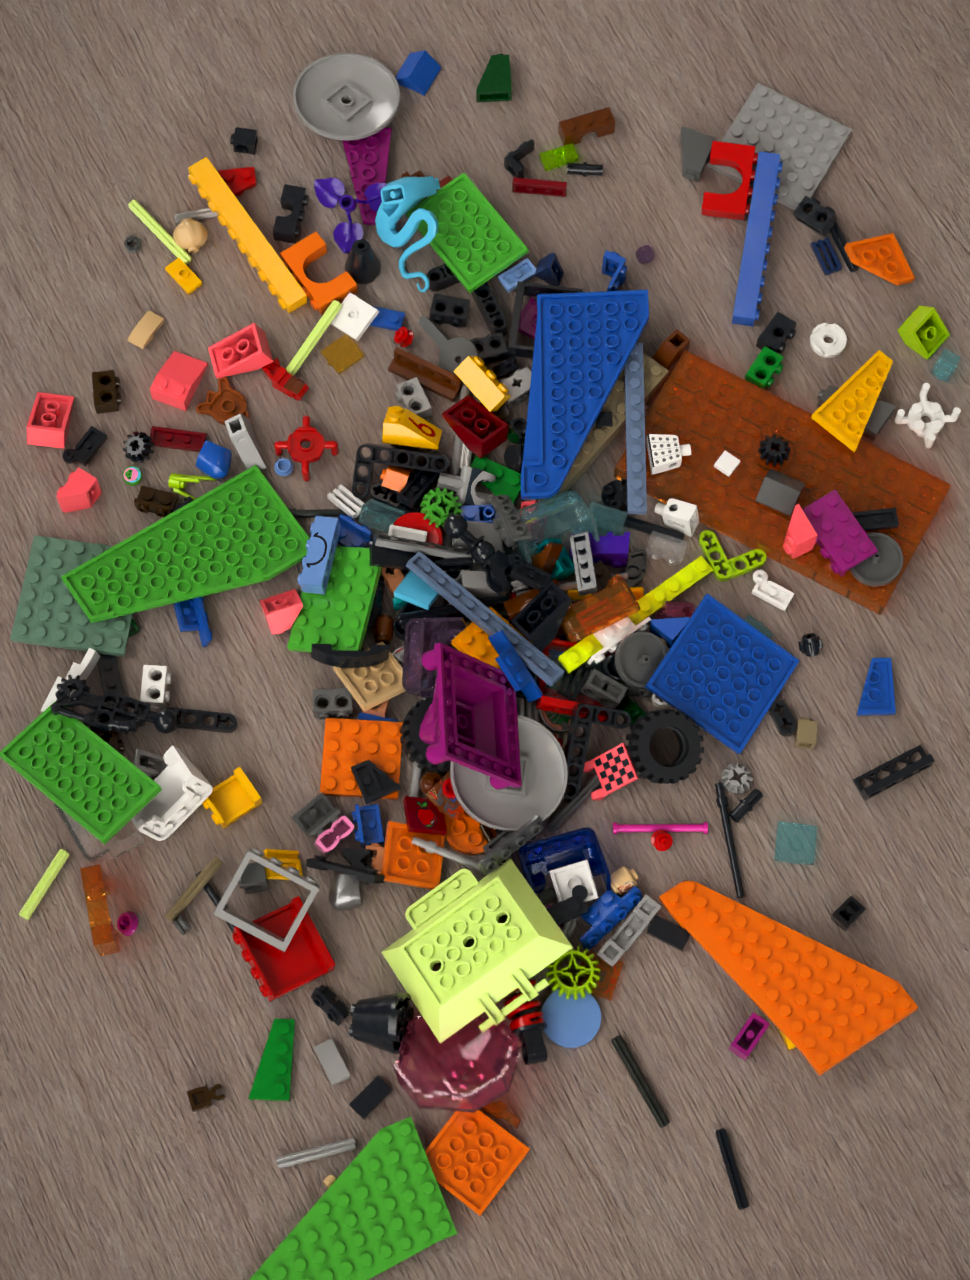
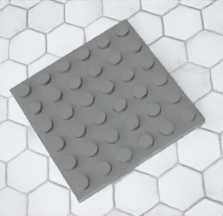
M757 83L721 142L755 146V153H758V155L759 151L781 154L780 161L783 162L782 171L777 174V177L780 178L779 189L775 188L774 194H778L777 202L795 210L805 196L810 199L813 197L850 136L852 129ZM709 160L707 167L742 184V176L736 169L728 166L710 164ZM753 164V170H756L757 164ZM751 180L750 187H753L754 181Z

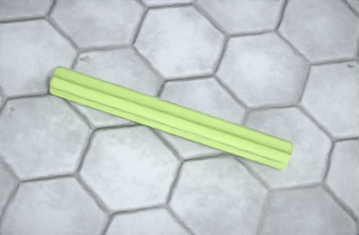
M137 200L129 202V208L177 258L179 257L186 265L192 261L191 256L174 242L173 237Z
M332 301L287 366L286 370L292 376H295L342 308V304L339 301Z

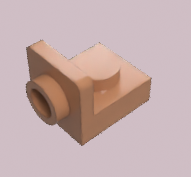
M372 843L371 846L366 845L365 850H372L373 855H376L372 858V868L379 870L377 873L381 874L384 847L381 844Z

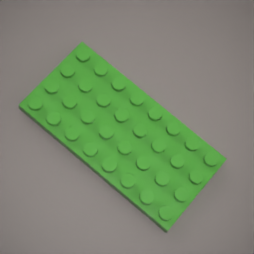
M51 705L0 751V758L104 845L162 790L160 785L78 719L60 714L53 715L51 713Z

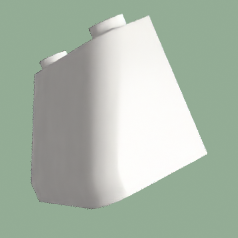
M174 745L163 756V760L168 766L154 779L162 790L131 819L138 831L157 841L167 839L210 796L213 790L208 780L183 752Z

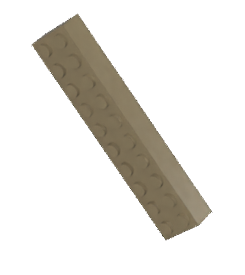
M643 352L645 406L667 382L669 371ZM624 368L601 412H612L613 426L596 427L595 422L560 491L551 498L539 499L551 509L626 427Z

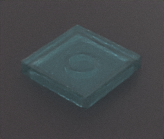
M778 821L774 861L813 866L817 826Z

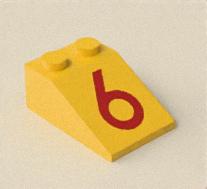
M400 406L388 407L383 423L382 443L438 450L442 436L441 429L408 409Z

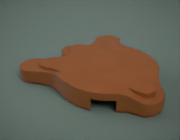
M226 377L218 380V392L208 391L206 401L196 406L198 414L209 415L222 425H225L224 421L240 413L250 418L244 396L230 387Z

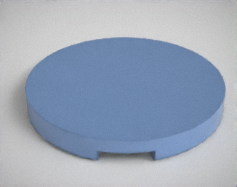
M557 990L546 999L541 1011H543V1021L547 1023L548 1027L543 1031L551 1041L564 1048H578L586 1045L595 1037L601 1024V1011L597 1001L591 994L584 991L585 998L578 994L577 1000H574L572 994H570L569 999H566V993H563L561 997L558 996L559 990Z

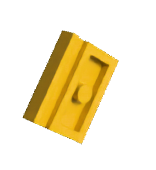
M266 849L263 851L267 858H277L282 862V866L286 868L291 866L299 870V875L303 876L301 861L298 859L299 851ZM265 867L266 879L290 880Z

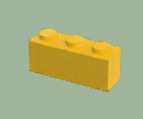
M468 356L453 371L490 412H497L511 397L508 393L509 389L503 383L498 382L495 373L484 366V361L478 356Z

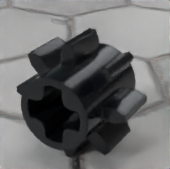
M815 633L803 635L802 641L798 642L800 651L808 657L818 655L820 648H823L822 639L816 636Z

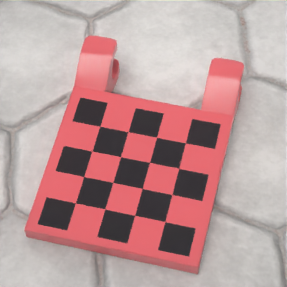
M625 743L584 764L583 772L588 773L595 768L602 786L601 789L591 793L592 800L600 801L614 791L639 779Z

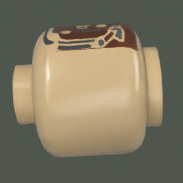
M624 866L610 875L611 880H609V883L616 895L619 893L624 896L634 886H638L636 880L639 877L634 869L629 870L628 867Z

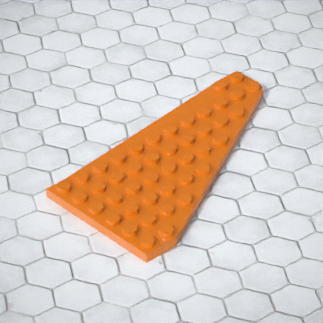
M683 881L659 896V901L683 929L685 928L800 1050L819 1076L918 1010L917 1004L898 981L698 882Z

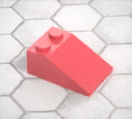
M255 323L208 347L216 378L255 371L273 362L266 333Z
M174 351L157 373L151 385L150 393L152 399L187 411L208 363Z
M37 392L27 424V444L65 448L74 396Z

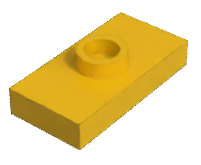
M179 257L165 267V271L188 295L203 285L202 281Z

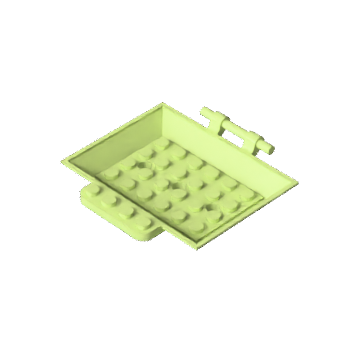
M510 858L479 882L470 870L461 869L407 908L405 913L406 919L413 929L381 953L406 992L410 994L412 1001L441 1044L484 1012L488 1015L489 1019L478 1026L482 1032H485L493 1025L497 1026L506 1019L505 1016L526 1001L530 1002L537 997L538 993L547 987L549 983L544 978L533 986L529 979L573 947ZM502 915L508 916L506 922H498ZM469 939L475 940L471 947L465 946ZM436 963H441V968L438 971H433V966ZM519 988L523 994L499 1010L496 1003Z

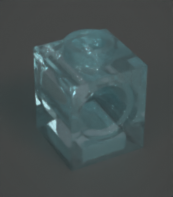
M944 349L935 363L931 374L937 379L947 382L958 366L961 357Z

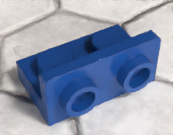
M340 514L341 530L337 544L342 547L363 548L366 542L373 539L372 532L367 526H360L355 523L356 521L348 515L345 517Z

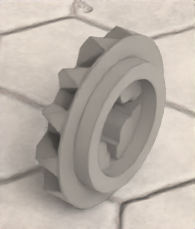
M739 763L729 764L721 775V781L725 789L736 794L747 791L753 780L751 771L746 765ZM734 772L737 775H743L740 778V783L737 780H731L734 777Z

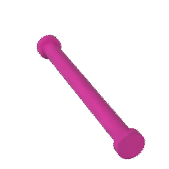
M613 823V834H617V832H655L660 829L667 832H703V834H707L708 823Z

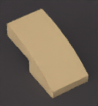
M148 311L135 326L128 337V341L144 349L153 340L154 333L164 324V318Z

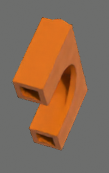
M315 231L281 252L280 258L310 299L312 308L315 311L318 310L323 315L333 300L342 303L349 292L355 295L358 293L356 282L347 271L326 283H316L306 277L305 270L307 266L327 253L326 243Z

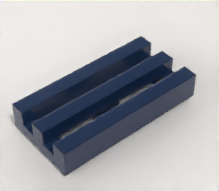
M828 237L824 238V240L820 239L816 243L815 241L811 242L810 246L824 276L842 269ZM817 247H820V249H821V251H822V253H823V255H824V258H825V260L827 261V264H828L830 270L827 269V267H826V265H825V263H824V260H823V258H822V256H821V254H820V252H819V250H818Z

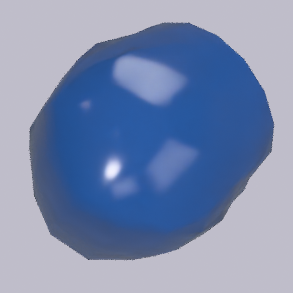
M206 440L197 457L195 466L211 478L223 479L228 474L232 452L227 448Z

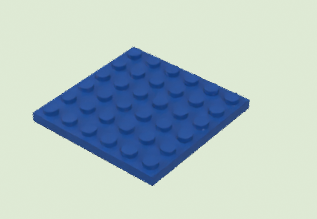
M707 593L644 687L677 711L685 713L686 717H691L695 724L732 751L740 754L800 660Z

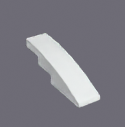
M89 648L81 664L73 662L65 679L68 680V675H72V679L79 675V681L86 680L100 658L97 651ZM59 676L40 710L42 713L57 700L55 693L58 691L57 684H62V678Z

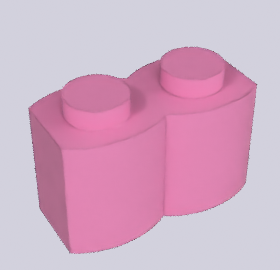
M341 816L332 824L330 829L323 831L318 836L314 845L323 855L328 854L334 850L339 841L346 839L350 835L354 825L346 816Z

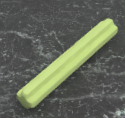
M63 849L58 851L19 912L22 918L30 919L68 859L69 853Z

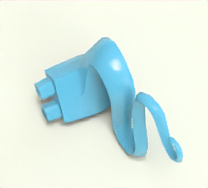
M433 176L403 177L388 183L381 189L382 202L375 218L377 234L383 242L394 248L406 245L416 233L422 220H425L428 224L426 236L408 247L399 259V270L403 278L421 277L425 281L424 289H421L418 283L416 284L420 292L427 291L430 287V280L423 272L408 273L405 269V261L412 253L432 242L438 233L439 222L432 211L418 208L412 212L400 231L397 230V223L400 218L422 199L437 194L436 190L440 189L439 179H434Z

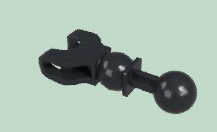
M459 514L448 516L443 525L445 533L451 538L462 539L470 547L466 554L469 555L471 553L475 562L484 564L481 569L486 573L487 585L496 594L505 596L509 593L511 583L505 575H510L513 568L508 564V558L511 554H503L500 550L495 552V548L490 542L483 541V535L477 540L467 530L468 523L463 516Z

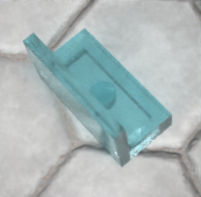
M370 499L362 505L358 522L389 533L390 525L399 517L405 515V512Z

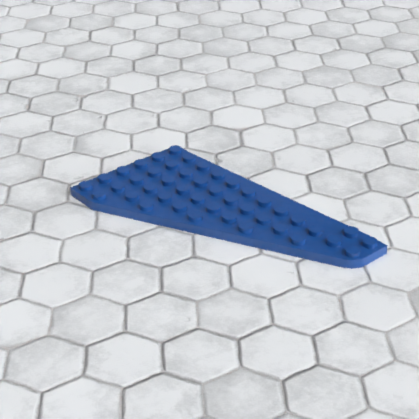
M648 290L537 294V322L521 470V500L547 499L555 496L560 491L649 320Z

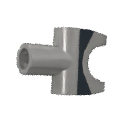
M462 466L460 476L440 472L437 487L455 492V497H459L456 502L461 503V506L490 505V503L482 501L483 499L476 495L475 486L481 482H495L496 476L480 469Z

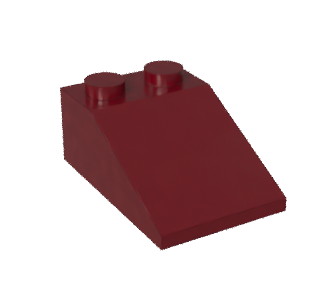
M469 395L442 413L443 418L467 449L481 459L507 440L508 424Z

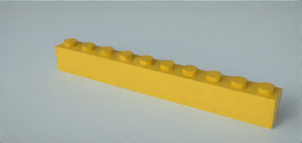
M205 157L188 167L190 182L192 185L196 184L199 188L198 192L203 199L206 198L210 210L217 213L220 224L227 227L230 238L237 241V246L241 253H245L248 256L247 260L252 268L255 267L258 270L259 278L262 281H266L269 292L273 296L276 295L279 299L277 301L280 307L291 313L306 304V293L208 158Z

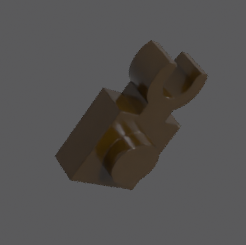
M216 1084L209 1091L207 1085L187 1091L192 1111L195 1112L213 1106L211 1102L213 1099L217 1101L224 1100V1094L216 1095V1091L221 1089L222 1085Z

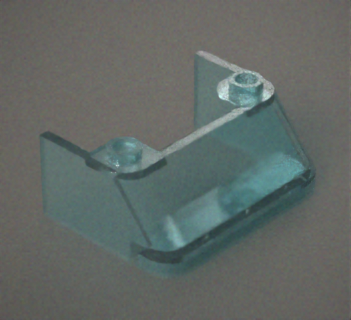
M566 491L517 510L532 533V538L515 542L525 562L533 565L531 556L538 551L537 543L571 531L574 535L588 532L591 533L596 541H600L595 517L576 491Z

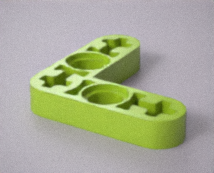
M705 530L699 536V545L718 581L725 582L761 568L765 564L766 553L761 549H754L727 560L714 532ZM705 536H707L708 539L711 538V541H710L711 548H710V549H709V544H708V542H707V541H704V537H705ZM718 552L721 557L718 560H713L710 554ZM755 555H757V557H762L760 562H758V560H751L754 559ZM742 561L746 567L741 570L737 569L735 563ZM719 564H721V567H722L723 571H726V570H727V573H726L725 576L723 575V573L719 574V573H720V566H719Z

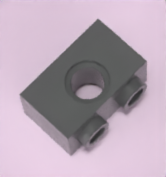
M258 862L248 864L238 881L240 889L243 888L245 894L269 890L265 866Z

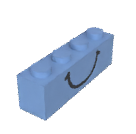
M316 516L315 521L311 523V537L306 543L307 554L302 559L303 570L298 576V584L303 592L323 595L326 593L341 530L338 518Z

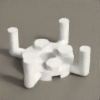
M924 383L919 393L920 402L912 405L907 416H904L905 411L903 409L898 410L895 423L907 424L911 431L913 430L917 433L916 435L924 438L925 447L929 449L933 446L936 439L935 435L941 431L944 423L956 422L961 410L955 407L951 415H944L938 403L927 400L930 385ZM928 416L931 422L925 423L921 420V417Z

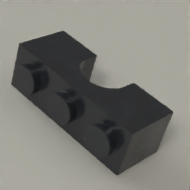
M284 184L281 207L282 209L290 210L292 213L285 217L276 216L273 228L274 240L295 244L296 238L300 237L301 227L299 226L300 222L304 221L305 211L303 210L309 201V195H306V188Z

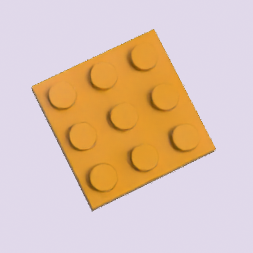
M492 607L489 608V609H490L491 611H493L497 616H499L503 621H505L509 626H511L515 631H517V632H518L520 635H522L526 640H528L522 633H520L514 626H512L506 619H504V618H503L498 612H496ZM472 622L452 639L451 644L458 651L502 670L495 660L499 655L488 639L489 635Z

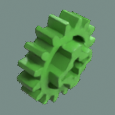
M437 487L435 491L431 489L423 497L420 506L424 508L420 512L426 514L423 519H429V525L435 523L436 528L440 525L443 527L444 521L451 511L452 514L460 515L462 513V510L459 509L462 504L456 502L459 497H453V491L447 493L446 488L440 491L439 487Z

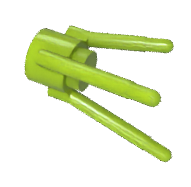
M171 473L168 486L173 488V493H178L186 498L190 496L195 500L197 498L181 490L182 488L185 489L187 482L199 483L200 480L216 481L217 479L209 476Z

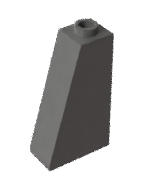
M829 385L826 390L822 389L817 397L819 399L817 407H820L839 388ZM877 399L862 435L874 441L893 415L896 406Z

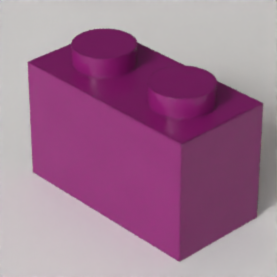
M753 1012L730 1045L729 1050L745 1061L770 1023Z

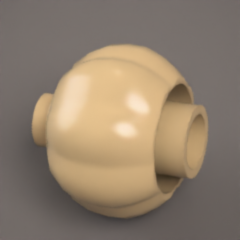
M193 218L181 220L173 233L174 242L190 254L199 252V248L205 244L208 237L205 226Z

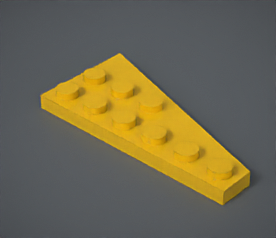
M878 350L812 414L811 418L855 452L893 360Z

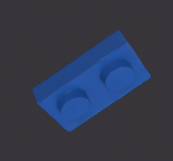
M359 804L355 805L356 811H352L353 823L357 822L358 829L354 830L356 842L360 841L361 847L371 846L372 843L384 844L379 804L359 807Z

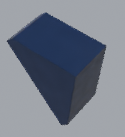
M550 253L539 260L534 276L550 285L560 286L564 271L556 253Z

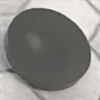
M877 532L866 533L878 552L849 571L862 584L873 587L887 585L897 578L902 569V550L898 543L888 535Z
M645 631L634 632L624 637L618 644L615 652V667L625 683L632 687L645 688L644 686L668 651L665 644L656 635Z

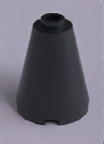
M359 239L351 247L345 262V272L347 271L357 284L372 283L380 274L381 263L369 242Z

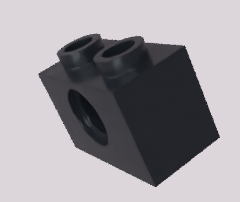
M777 312L759 336L756 347L762 350L765 346L781 354L787 345L785 344L787 340H792L797 332L795 330L796 322ZM774 334H779L782 337H776Z

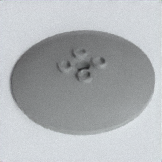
M338 53L320 58L302 71L294 86L293 102L300 120L315 133L335 140H358L378 133L393 120L399 108L400 90L394 75L379 61L361 54ZM344 100H346V101L350 100V101H351V102L348 103V104L343 103Z
M517 715L522 786L517 788L510 786L497 790L491 785L490 776L452 761L450 763L451 785L461 807L477 822L500 831H517L536 815L541 817V821H544L561 802L567 785V762L559 742L546 727L533 719Z

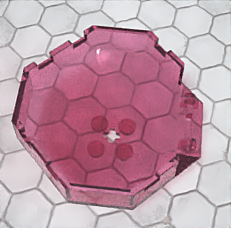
M420 1014L408 1022L406 1027L408 1032L406 1038L403 1037L399 1048L400 1056L398 1060H395L393 1068L399 1084L418 1108L474 1113L509 1092L523 1044L504 1021L482 1032L478 1026L489 1018H481V1015L440 1044ZM462 1076H469V1080H462Z

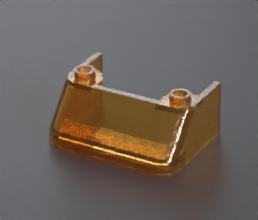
M619 574L615 575V577L608 580L607 588L574 604H570L559 628L565 638L570 642L579 641L641 609L637 599L622 576Z

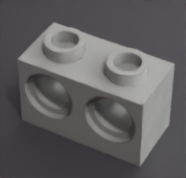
M417 377L396 385L397 392L395 397L398 403H402L404 409L410 410L423 419L432 416V407ZM406 392L413 393L412 395H405ZM419 407L420 410L414 411L412 408Z

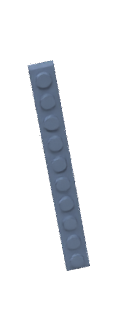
M636 343L624 366L627 514H647L643 343Z
M419 551L407 562L406 567L489 636L503 630L525 666L550 687L563 676L565 672L423 553Z

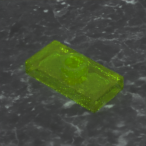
M573 143L539 153V158L545 171L567 165V162L579 161Z

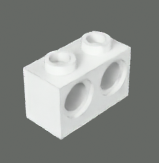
M143 666L140 701L151 704L150 708L165 709L166 702L169 703L170 691H167L168 684H171L172 674L169 673L167 666ZM156 675L162 676L158 681L153 680V677ZM154 693L160 694L157 699H152L151 696Z

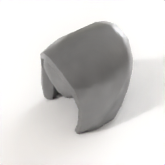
M349 874L334 875L328 896L329 903L334 910H348L362 906L363 894L359 890L360 880H357V876Z

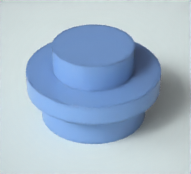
M286 458L279 459L274 465L275 472L282 477L290 475L293 471L292 462Z

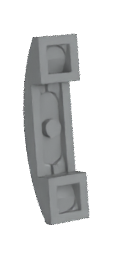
M645 895L621 927L597 953V956L613 967L633 945L662 906L648 895Z

